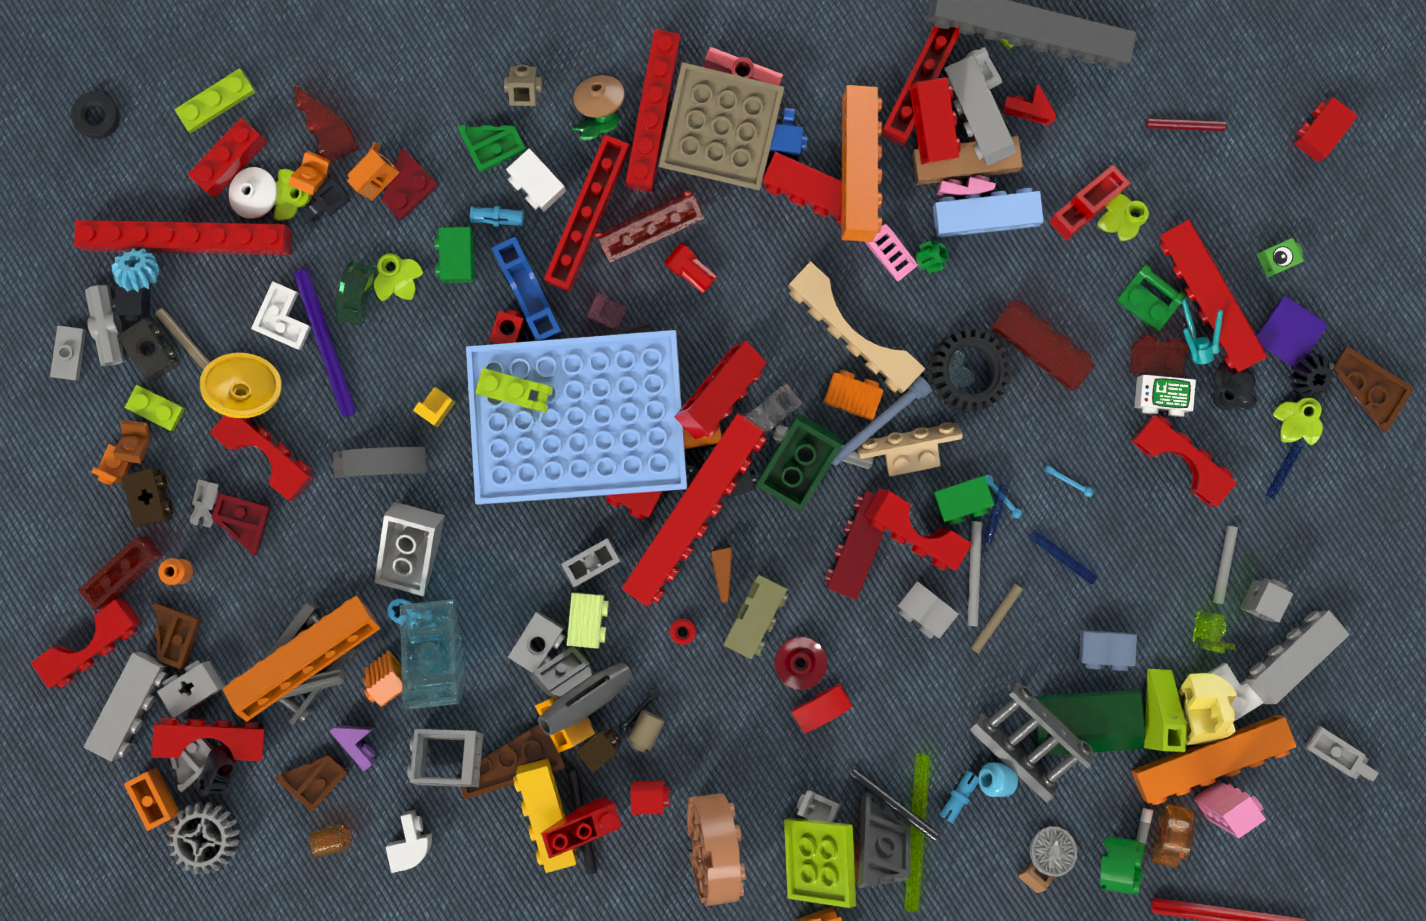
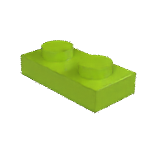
M140 385L135 386L124 407L170 431L175 430L186 409Z

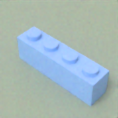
M1032 188L1016 190L1017 194L1006 195V191L992 192L990 197L970 194L966 195L965 199L955 200L954 197L940 198L939 202H936L933 206L936 238L1039 227L1044 222L1040 191L1032 192Z

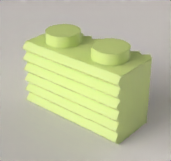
M572 593L567 646L599 648L600 643H605L606 627H602L603 616L607 617L609 601H604L605 595Z

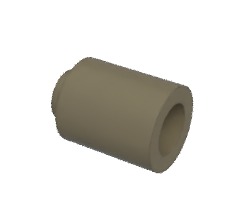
M641 710L628 737L632 742L630 746L641 752H645L646 749L652 750L665 720L648 711Z

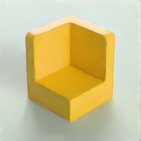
M435 387L423 403L418 402L413 411L434 426L439 427L456 401Z

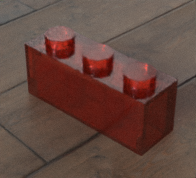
M136 537L77 591L94 610L103 609L117 599L164 555L148 537Z

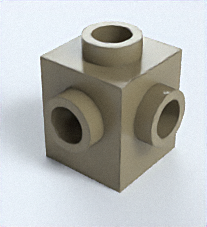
M527 65L511 66L509 77L504 79L505 93H509V105L536 106L537 95L542 93V77H537V67H529Z

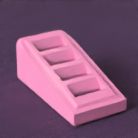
M887 224L882 226L881 232L876 234L873 242H865L897 282L918 266ZM885 235L888 239L878 247L876 242ZM892 243L894 248L884 255L882 251ZM899 251L901 256L891 263L889 259ZM906 260L908 264L897 272L895 267Z

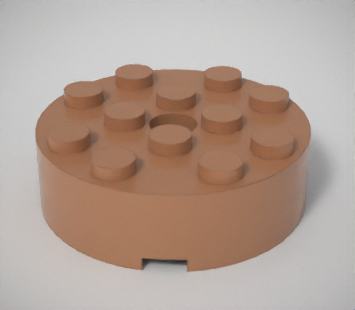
M723 793L690 797L687 804V831L693 847V851H690L692 870L700 901L705 906L737 902L740 896H744L742 880H745L746 876L743 863L740 864L738 841H741V831L739 825H734V804L728 803Z

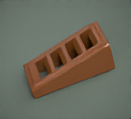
M731 547L715 550L711 553L720 601L722 603L728 602L732 561Z

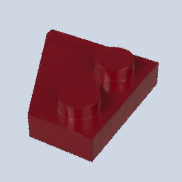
M404 149L400 150L395 163V167L400 173L387 185L382 198V202L400 221L438 187L437 183Z
M218 493L211 519L220 527H223L235 541L240 542L248 550L247 552L257 556L271 507Z

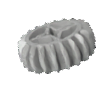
M197 802L195 807L192 805L186 806L185 812H178V819L171 821L170 824L174 829L168 830L167 835L173 837V839L169 840L166 845L174 846V850L170 852V855L174 856L177 854L179 856L176 860L178 865L183 861L185 862L184 870L188 871L193 866L194 874L200 873L202 869L205 874H209L212 868L218 871L222 868V864H228L230 862L229 856L236 854V850L233 847L239 845L240 841L233 837L238 835L240 831L237 829L233 830L232 826L237 823V820L229 822L227 818L231 812L227 811L221 814V805L216 806L213 810L212 802L206 803L205 806L202 802ZM193 818H202L197 829L186 831L189 822ZM213 822L217 825L221 834L214 830ZM203 833V837L206 838L208 841L203 842L204 839L200 837V834ZM186 842L192 845L193 852L189 849ZM221 845L216 856L205 858V853L209 851L210 846Z

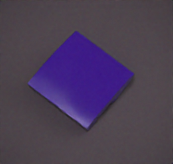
M1283 295L1269 313V318L1256 333V336L1263 348L1290 366H1296L1298 364L1297 357L1305 358L1306 353H1310L1325 331L1328 323L1286 295Z

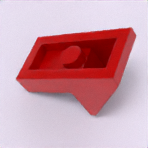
M1039 84L1033 90L1030 103L1026 102V98L1021 96H1007L1000 113L1051 126L1056 118V114Z

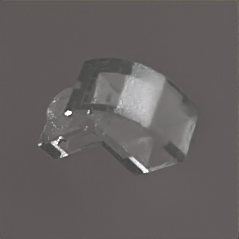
M786 383L748 413L746 417L769 432L803 403Z

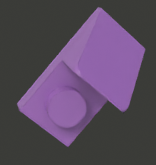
M338 725L330 731L363 771L377 762L372 748L365 743L363 745L360 742L375 727Z

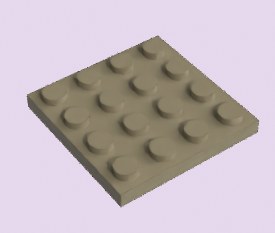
M681 62L658 167L760 190L784 87Z

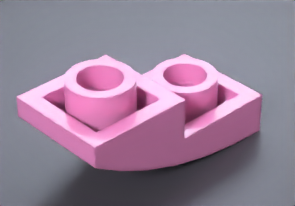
M975 175L974 178L970 177L966 182V186H962L961 181L947 179L946 182L942 181L939 184L937 195L954 198H965L966 195L970 194L984 195L994 190L996 184L989 182L990 178L981 175Z

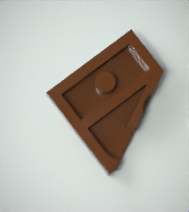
M154 602L153 611L157 613L158 626L154 627L155 638L158 642L156 647L157 660L178 669H185L203 619Z

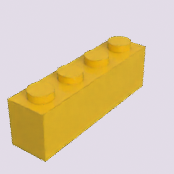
M546 758L518 766L516 776L513 777L514 785L517 792L521 791L524 799L521 801L522 812L524 816H529L531 825H528L531 840H536L537 842L536 857L538 864L544 865L546 873L577 865V852L575 848L551 859L548 858L541 835L543 831L566 816L549 759Z

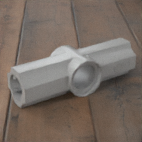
M96 285L85 289L90 312L88 329L92 338L96 341L100 365L113 366L125 362L120 339L122 323L120 317L115 315L112 307L110 286Z

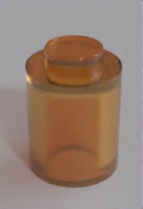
M341 824L310 832L309 842L312 854L315 858H320L348 850V844L352 843L350 830L348 828L345 829Z

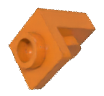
M306 151L302 165L290 176L289 185L313 195L326 182L330 160L311 151Z
M113 444L108 445L99 467H93L91 473L98 475V481L111 486L113 483H123L121 476L127 475L132 465V462L115 460L113 452L116 446Z

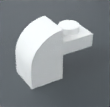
M416 810L408 811L401 815L405 839L390 842L386 846L391 873L413 868L420 863L430 850L432 834L421 835L423 822L421 816H417Z

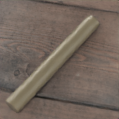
M164 308L159 309L155 315L204 370L210 361Z
M1016 584L1012 586L970 647L978 654L981 652L1023 591L1021 587Z

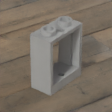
M415 729L414 736L410 740L412 762L408 764L407 769L410 783L427 786L479 787L483 734L477 731ZM428 739L465 740L461 778L425 777Z

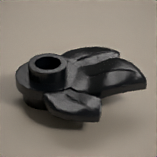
M1227 363L1217 368L1213 377L1216 386L1213 393V403L1215 406L1223 410H1231L1235 407L1242 411L1254 407L1257 399L1250 393L1255 384L1254 374L1248 370L1234 373ZM1225 393L1229 396L1230 400L1225 398Z

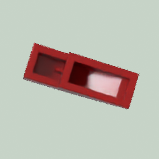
M1112 165L1077 193L1073 200L1055 213L1049 223L1068 241L1116 199L1131 183Z

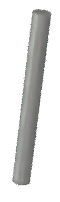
M971 521L972 544L970 546L967 626H978L982 522Z

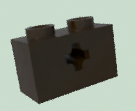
M151 468L121 476L134 527H145L172 520L171 513H173L174 508L171 499L167 498L165 490L167 488L166 476L163 472L161 473L160 469ZM150 493H152L153 498L147 501L146 497L149 496Z
M604 726L583 742L576 752L593 773L618 753L621 747L619 743L621 739L613 728L608 730Z

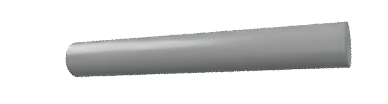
M1227 526L1213 603L1224 604L1238 527Z

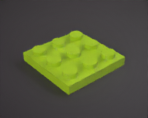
M798 818L784 819L788 899L846 908L856 906L852 824Z

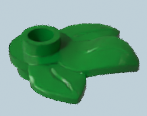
M614 112L607 116L583 121L571 128L574 131L582 132L579 136L580 140H592L601 133H608L618 126L619 116Z

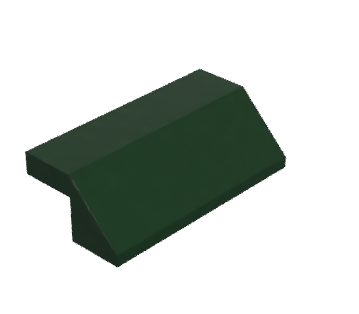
M1140 689L1035 696L1077 738L1088 743L1093 753L1143 749L1145 726ZM1041 725L1037 726L1036 748L1051 736ZM1059 743L1044 756L1071 753Z

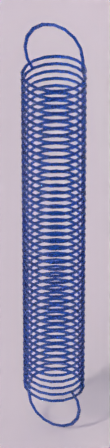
M1296 443L1294 446H1292L1290 450L1292 451V449H1293L1298 443ZM1301 445L1293 454L1292 452L1287 454L1286 461L1282 463V467L1273 480L1274 482L1265 494L1268 498L1269 496L1273 498L1280 491L1279 487L1283 485L1284 478L1288 476L1286 473L1292 469L1293 462L1295 463L1297 460L1296 456L1300 454V449L1303 448Z
M1008 486L997 491L994 503L996 504L999 500L1001 501L992 507L989 518L995 517L988 521L986 528L988 529L991 525L993 526L989 530H985L983 537L985 540H982L983 543L987 541L985 544L994 538L995 532L993 531L997 528L996 525L1000 519L998 516L1002 513L1000 511L1003 507L999 508L1005 503L1003 501L1006 499L1007 493H1004L1008 491Z

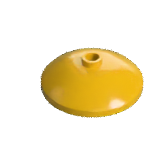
M230 353L214 359L205 367L200 378V392L204 401L218 413L234 418H249L260 415L275 405L281 393V378L276 368L270 362L257 355Z

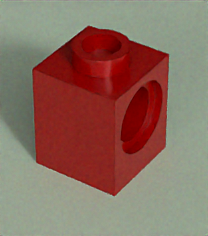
M506 309V313L498 311L489 341L493 344L519 343L526 325V321L520 318L521 313ZM507 322H512L515 325V330L510 335H504L502 332V327Z

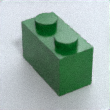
M470 227L439 228V235H435L434 238L435 250L439 251V261L435 262L436 277H440L443 283H474V231Z
M985 476L932 492L941 522L948 521L949 525L965 521L963 516L973 513L974 517L989 513L988 508L995 506Z

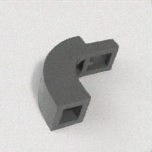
M425 447L365 448L333 452L334 478L426 473Z

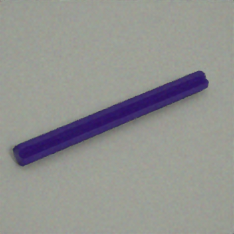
M300 269L294 272V276L340 413L343 417L351 416L356 413L310 273L307 269Z

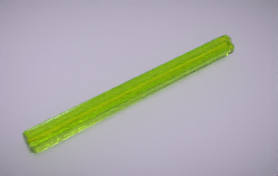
M917 754L912 812L926 822L931 758L927 754ZM911 824L910 877L906 881L905 909L909 912H918L920 908L925 834Z

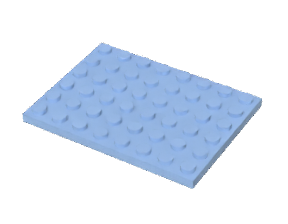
M676 330L466 347L475 504L687 489L683 426L674 417L682 408ZM482 368L554 387L552 395H549L547 399V413L475 394ZM532 390L531 401L537 400L538 392Z

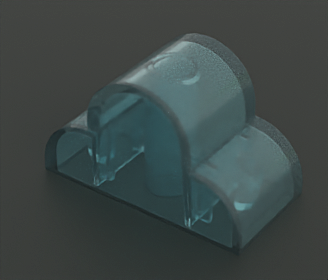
M453 599L400 605L403 708L410 710L460 704L462 688L466 685V660L463 642L459 635L458 616Z

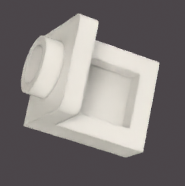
M985 47L980 50H974L966 56L967 58L974 54L989 89L1002 83L1001 77L991 62Z

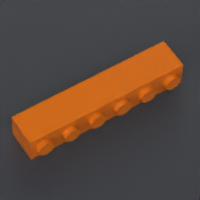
M847 85L842 97L841 240L873 242L876 234L880 233L882 228V217H878V209L881 208L882 193L878 192V184H881L882 169L878 168V161L881 160L882 145H878V137L881 136L882 122L878 121V113L881 112L882 98L878 97V87Z
M356 595L352 599L345 601L329 615L323 616L319 622L307 630L300 632L296 638L277 648L270 656L254 664L247 672L234 678L222 690L234 712L247 722L374 634L380 627L367 606Z
M1276 714L1237 729L1231 736L1222 740L1192 746L1185 749V752L1171 754L1132 769L1131 772L1142 800L1148 804L1157 805L1167 800L1166 797L1176 793L1179 796L1192 791L1191 787L1213 784L1216 782L1215 778L1222 775L1226 777L1234 776L1240 773V769L1243 767L1260 766L1265 763L1264 759L1272 756L1275 758L1284 757L1290 754V749L1297 746L1286 718Z

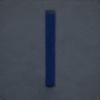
M1035 529L1028 536L1030 540L1091 585L1096 581L1098 576Z

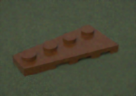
M537 724L481 759L479 787H461L464 800L513 785V777L516 776L517 768L521 765L548 758L552 772L564 769L566 766L562 753H558L551 737L544 733L540 725ZM462 771L457 774L458 778L462 777Z

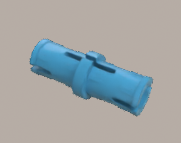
M471 206L470 223L493 224L494 227H499L500 224L523 226V209H501L500 206H494V208Z
M966 770L955 790L952 789L950 792L952 796L941 813H939L940 816L945 818L949 811L952 810L947 819L952 824H954L964 804L968 805L970 801L968 798L979 783L978 777L975 775L971 783L968 784L969 779L973 775L968 770Z

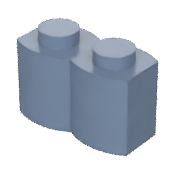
M1081 630L1079 662L1085 663V668L1102 669V665H1112V670L1128 671V666H1135L1137 634Z

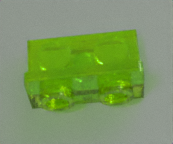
M1197 610L1192 641L1201 643L1200 648L1209 651L1225 653L1226 648L1235 650V644L1221 641V636L1223 637L1226 632L1225 615Z

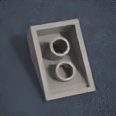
M394 502L384 514L374 583L425 596L441 539L445 515Z

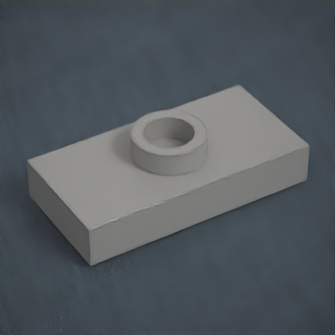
M57 326L50 377L79 381L86 336L85 329Z

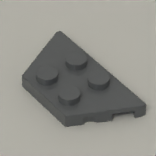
M867 791L861 796L858 887L865 888L904 881L910 877L911 829L901 820H898L887 807L881 809L871 800L873 795Z

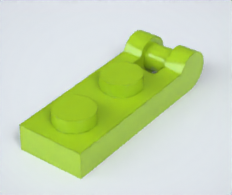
M482 368L475 394L547 413V399L549 395H552L554 387ZM532 390L538 392L536 401L530 400Z

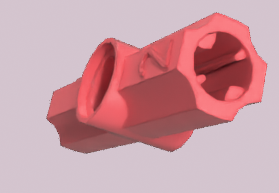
M712 47L707 52L703 64L704 68L737 75L736 70L738 68L745 67L750 71L749 75L745 76L746 78L780 86L783 74L754 64L746 57L739 58Z

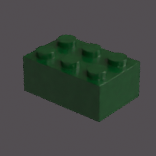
M797 412L760 473L756 486L802 512L841 449L843 438Z

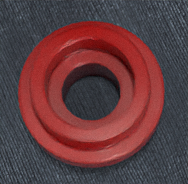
M678 619L670 627V636L677 644L686 645L695 638L696 628L688 619ZM680 627H686L688 629V634L686 636H680L678 634V629Z

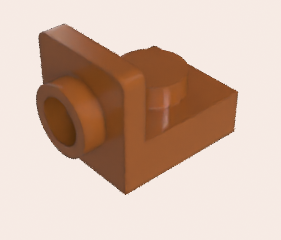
M122 420L120 424L122 436L113 452L115 460L141 463L151 443L148 424Z

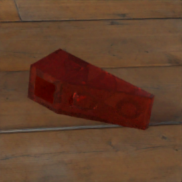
M293 87L296 96L293 97L294 102L300 111L304 110L308 118L304 122L309 132L316 134L319 142L315 144L322 157L326 156L330 161L334 162L360 149L349 125L343 119L299 87Z

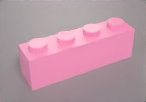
M1219 780L1193 798L1209 821L1237 838L1242 837L1266 820L1261 813L1264 808L1256 797H1250L1246 792L1242 793L1239 788L1234 789L1231 784L1227 785Z

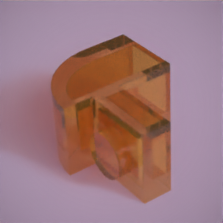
M1167 804L1159 819L1160 837L1151 853V862L1177 868L1182 858H1188L1194 836L1193 810Z

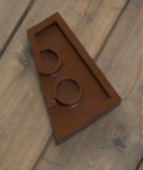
M1346 346L1334 362L1333 370L1337 374L1336 377L1380 430L1385 433L1391 427L1414 387Z

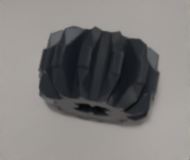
M1306 353L1305 358L1297 357L1298 364L1291 366L1294 372L1288 376L1292 381V388L1308 398L1310 396L1318 398L1321 392L1327 393V387L1334 385L1331 378L1337 375L1335 370H1333L1335 365L1332 361L1326 359L1324 355L1317 353Z

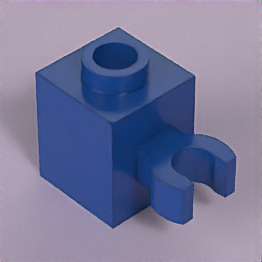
M785 108L783 125H775L769 155H774L777 152L786 157L799 158L800 152L806 151L807 136L803 135L804 127L793 126L795 109Z

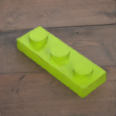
M239 68L174 110L187 131L192 133L253 95L256 91L244 72Z

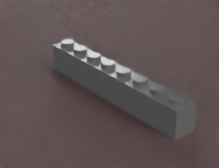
M930 0L926 20L935 22L934 26L938 28L948 29L951 26L959 28V32L972 35L976 32L984 34V38L988 40H999L1001 38L1008 40V44L1013 46H1024L1026 44L1033 46L1032 49L1034 51H1055L1059 57L1072 58V56L1081 58V62L1088 64L1100 62L1105 64L1104 67L1115 70L1131 63L1137 33L1008 0Z

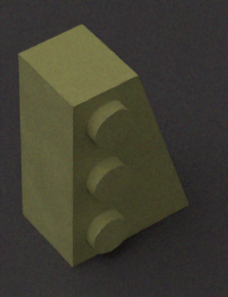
M757 573L723 646L750 659L753 658L754 654L759 656L765 644L762 638L766 631L771 632L777 619L773 616L778 607L782 609L788 597V594H786L787 588Z

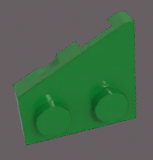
M460 125L457 127L480 173L527 151L515 126L502 125L500 127H493L492 125H481V127H466V125Z

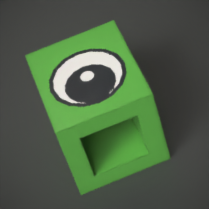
M1293 238L1256 254L1267 278L1304 262L1302 248Z

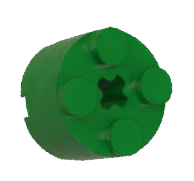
M1106 836L1103 848H1107V852L1102 856L1101 890L1133 895L1135 893L1139 894L1144 876V868H1141L1145 855V843L1139 840Z

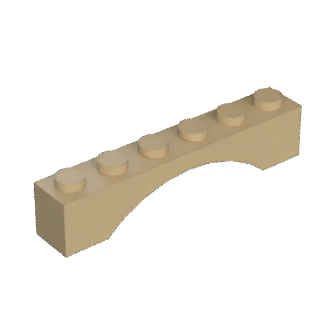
M811 261L789 284L790 296L799 304L803 301L810 308L808 310L810 315L817 321L822 319L828 324L827 330L836 339L843 338L848 343L846 348L856 357L861 355L867 361L865 366L875 375L880 373L886 379L884 384L894 393L897 390L903 393L925 370L907 351L892 350L878 346L855 332L844 320L836 306L831 291L830 279Z

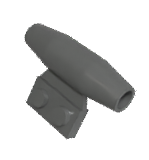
M572 646L533 671L531 678L547 696L550 695L557 698L538 717L541 729L547 735H553L579 723L610 702L633 679L629 667L620 662L592 675L590 663Z

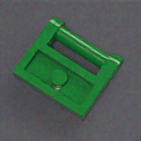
M1145 263L1116 299V302L1155 332H1159L1182 303V299L1187 297V294L1182 290L1177 291L1151 271L1152 267ZM1146 279L1172 299L1168 305L1143 287L1140 284L1141 281Z

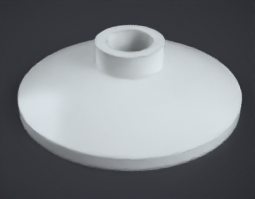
M250 167L240 171L234 177L229 187L231 207L238 215L248 219L260 218L272 209L277 198V186L274 178L267 171L257 167ZM250 187V188H251V191H250V193L247 195V190H248V188Z

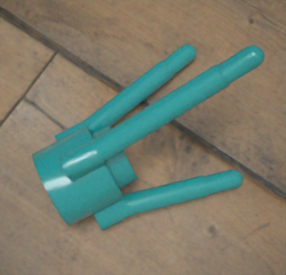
M1182 299L1183 310L1189 330L1185 328L1183 332L1192 354V360L1196 364L1210 363L1214 360V354L1220 352L1219 337L1223 311L1218 310L1212 343L1206 337L1197 338L1187 300Z

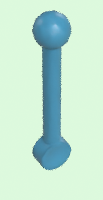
M1046 466L1044 471L1079 489L1086 497H1091L1094 494L1091 487H1084L1055 469Z
M985 475L987 485L1012 511V516L1016 519L1021 518L1022 511L1015 508L993 483L991 475Z

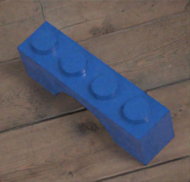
M513 237L492 247L497 261L518 299L536 341L553 340L563 335L559 323L517 238Z

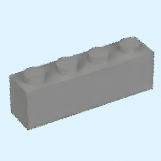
M974 54L945 67L948 84L951 85L957 97L953 101L959 115H965L967 121L963 125L968 137L974 136L977 144L973 145L978 159L984 158L986 165L989 166L1016 154L1013 140Z
M1329 610L1311 612L1305 617V624L1289 632L1286 636L1287 640L1282 645L1272 648L1268 652L1269 657L1264 662H1259L1250 669L1249 672L1251 674L1245 681L1264 704H1277L1350 635Z
M142 651L132 653L84 748L111 762L125 757L131 747L129 741L132 735L136 734L143 724L141 718L145 710L148 711L155 701L153 694L157 687H161L167 678L165 671L169 665L158 661Z

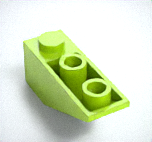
M1147 669L1144 748L1159 751L1185 752L1186 722L1172 670Z

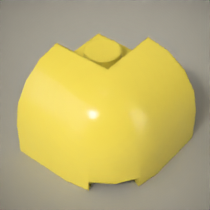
M1189 674L1179 690L1180 695H1183L1186 744L1212 743L1231 736L1235 732L1233 724L1235 712L1230 704L1237 697L1233 686L1216 674Z

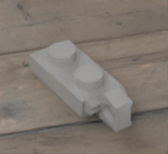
M1317 725L1304 748L1349 777L1357 779L1361 775L1373 782L1379 774L1366 765L1369 759L1365 757V754Z

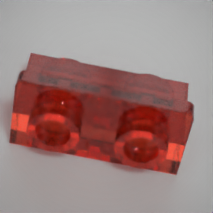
M1141 336L1140 340L1132 342L1130 374L1183 378L1186 351L1190 350L1188 344H1182V339L1168 338L1166 342H1157L1156 337Z

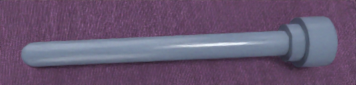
M918 376L911 386L908 387V392L839 450L831 464L838 465L915 398H925L931 393L932 390L927 381Z

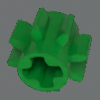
M929 240L919 245L921 251L916 253V261L922 270L927 269L928 273H935L945 269L943 263L948 261L949 254L944 244H937V240Z

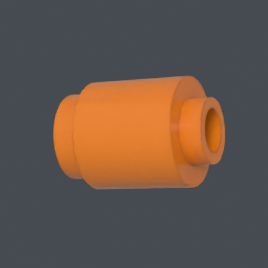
M172 558L161 563L158 574L165 584H185L193 576V567L186 559Z

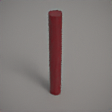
M1147 118L1146 128L1225 131L1226 121Z

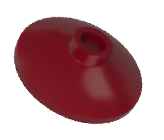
M795 637L789 639L780 646L776 653V673L779 679L790 688L798 690L809 689L817 685L826 673L827 658L825 652L816 641L810 638ZM798 658L805 659L803 667L796 666L795 661Z

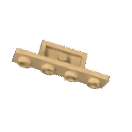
M945 422L936 427H921L911 432L891 433L886 437L869 438L857 448L860 459L885 454L887 472L890 477L940 467L938 444L962 439L963 435L958 423Z

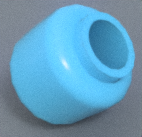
M1003 762L987 763L982 767L978 778L981 790L990 797H1008L1015 792L1018 785V775Z

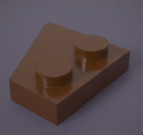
M329 754L282 773L275 780L311 812H314L348 774L349 770Z

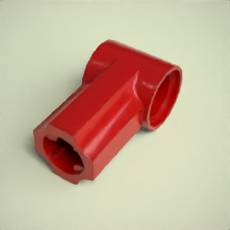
M680 243L663 263L680 278L683 277L701 294H704L717 279V276L698 261V257L688 247Z

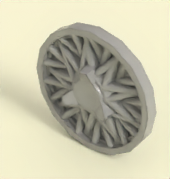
M1046 827L1039 830L1033 836L1030 844V857L1033 865L1039 872L1047 876L1059 877L1067 874L1074 867L1077 859V846L1074 838L1068 831L1060 827Z

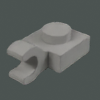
M198 479L192 502L195 508L190 516L191 524L198 525L199 518L203 516V526L209 528L212 526L213 519H211L212 515L209 509L212 510L213 505L216 503L219 493L218 484Z

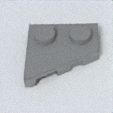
M188 718L184 719L181 723H188ZM205 738L190 743L183 750L180 758H171L172 767L176 770L179 781L177 786L180 792L185 791L198 779L209 752L214 749Z

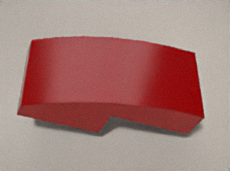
M839 683L818 693L816 698L794 707L791 713L803 733L806 734L852 708L853 705Z

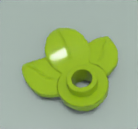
M289 169L278 171L274 219L279 221L294 217L298 208L307 205L312 197L311 194L289 185L290 176L294 173V171ZM299 190V196L296 198V192Z
M1120 194L1106 207L1108 212L1099 219L1097 226L1105 232H1117L1120 241H1127L1133 239L1138 234L1139 226L1147 221L1149 211L1143 202H1131L1125 195ZM1136 212L1139 214V217H1133L1130 213Z
M391 253L383 255L378 261L377 268L379 274L374 280V288L378 298L381 301H385L395 293V295L402 299L412 300L416 291L413 279L423 275L421 267L412 259H401L399 256ZM393 262L395 263V269L390 272L387 270V265Z
M1305 397L1298 402L1286 401L1275 409L1273 416L1283 421L1280 430L1282 442H1294L1303 437L1308 444L1313 445L1319 440L1323 430V425L1319 419L1322 408L1316 399ZM1308 406L1312 407V413L1305 415L1304 409Z

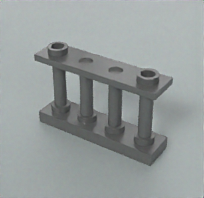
M307 602L265 658L274 653L277 648L296 638L306 627L310 628L319 622V615L316 613L320 607L314 602ZM356 645L323 669L330 671L340 668L346 659L349 658L351 660L361 647ZM325 688L311 691L302 705L292 697L279 699V702L295 713L289 723L292 725L300 721L304 723L313 712L310 707Z
M1016 681L1013 683L1009 693L1012 699L991 718L986 717L982 712L974 718L969 730L1047 803L1055 795L1058 786L1056 780L1077 762H1081L1088 769L1092 765L1094 753L1090 745L1077 738L1034 697L1033 692L1027 686H1022ZM1021 706L1032 717L1012 735L1006 736L998 728V725ZM1041 725L1051 736L1030 754H1025L1017 744L1037 726ZM1060 743L1071 754L1050 772H1044L1036 762Z

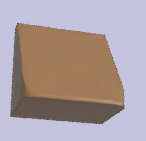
M1031 860L1018 877L1034 892L1040 893L1047 890L1055 876H1047L1039 872Z

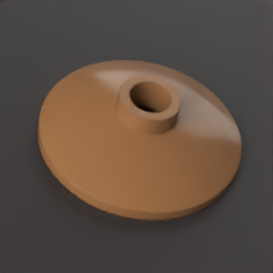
M606 75L593 76L579 84L574 92L573 100L576 109L581 114L598 118L610 115L618 110L624 101L625 91L623 85L616 78Z

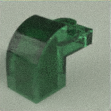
M350 261L341 276L336 292L335 303L338 304L336 320L362 326L365 321L367 299L374 289L376 267Z

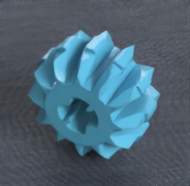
M134 247L131 252L123 251L122 257H115V263L111 265L116 283L120 287L125 288L127 292L133 288L137 292L143 287L149 289V283H157L156 278L160 274L155 257L152 253L146 252L144 248L138 252Z

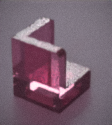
M597 293L587 318L611 330H618L627 309L608 300L606 296Z

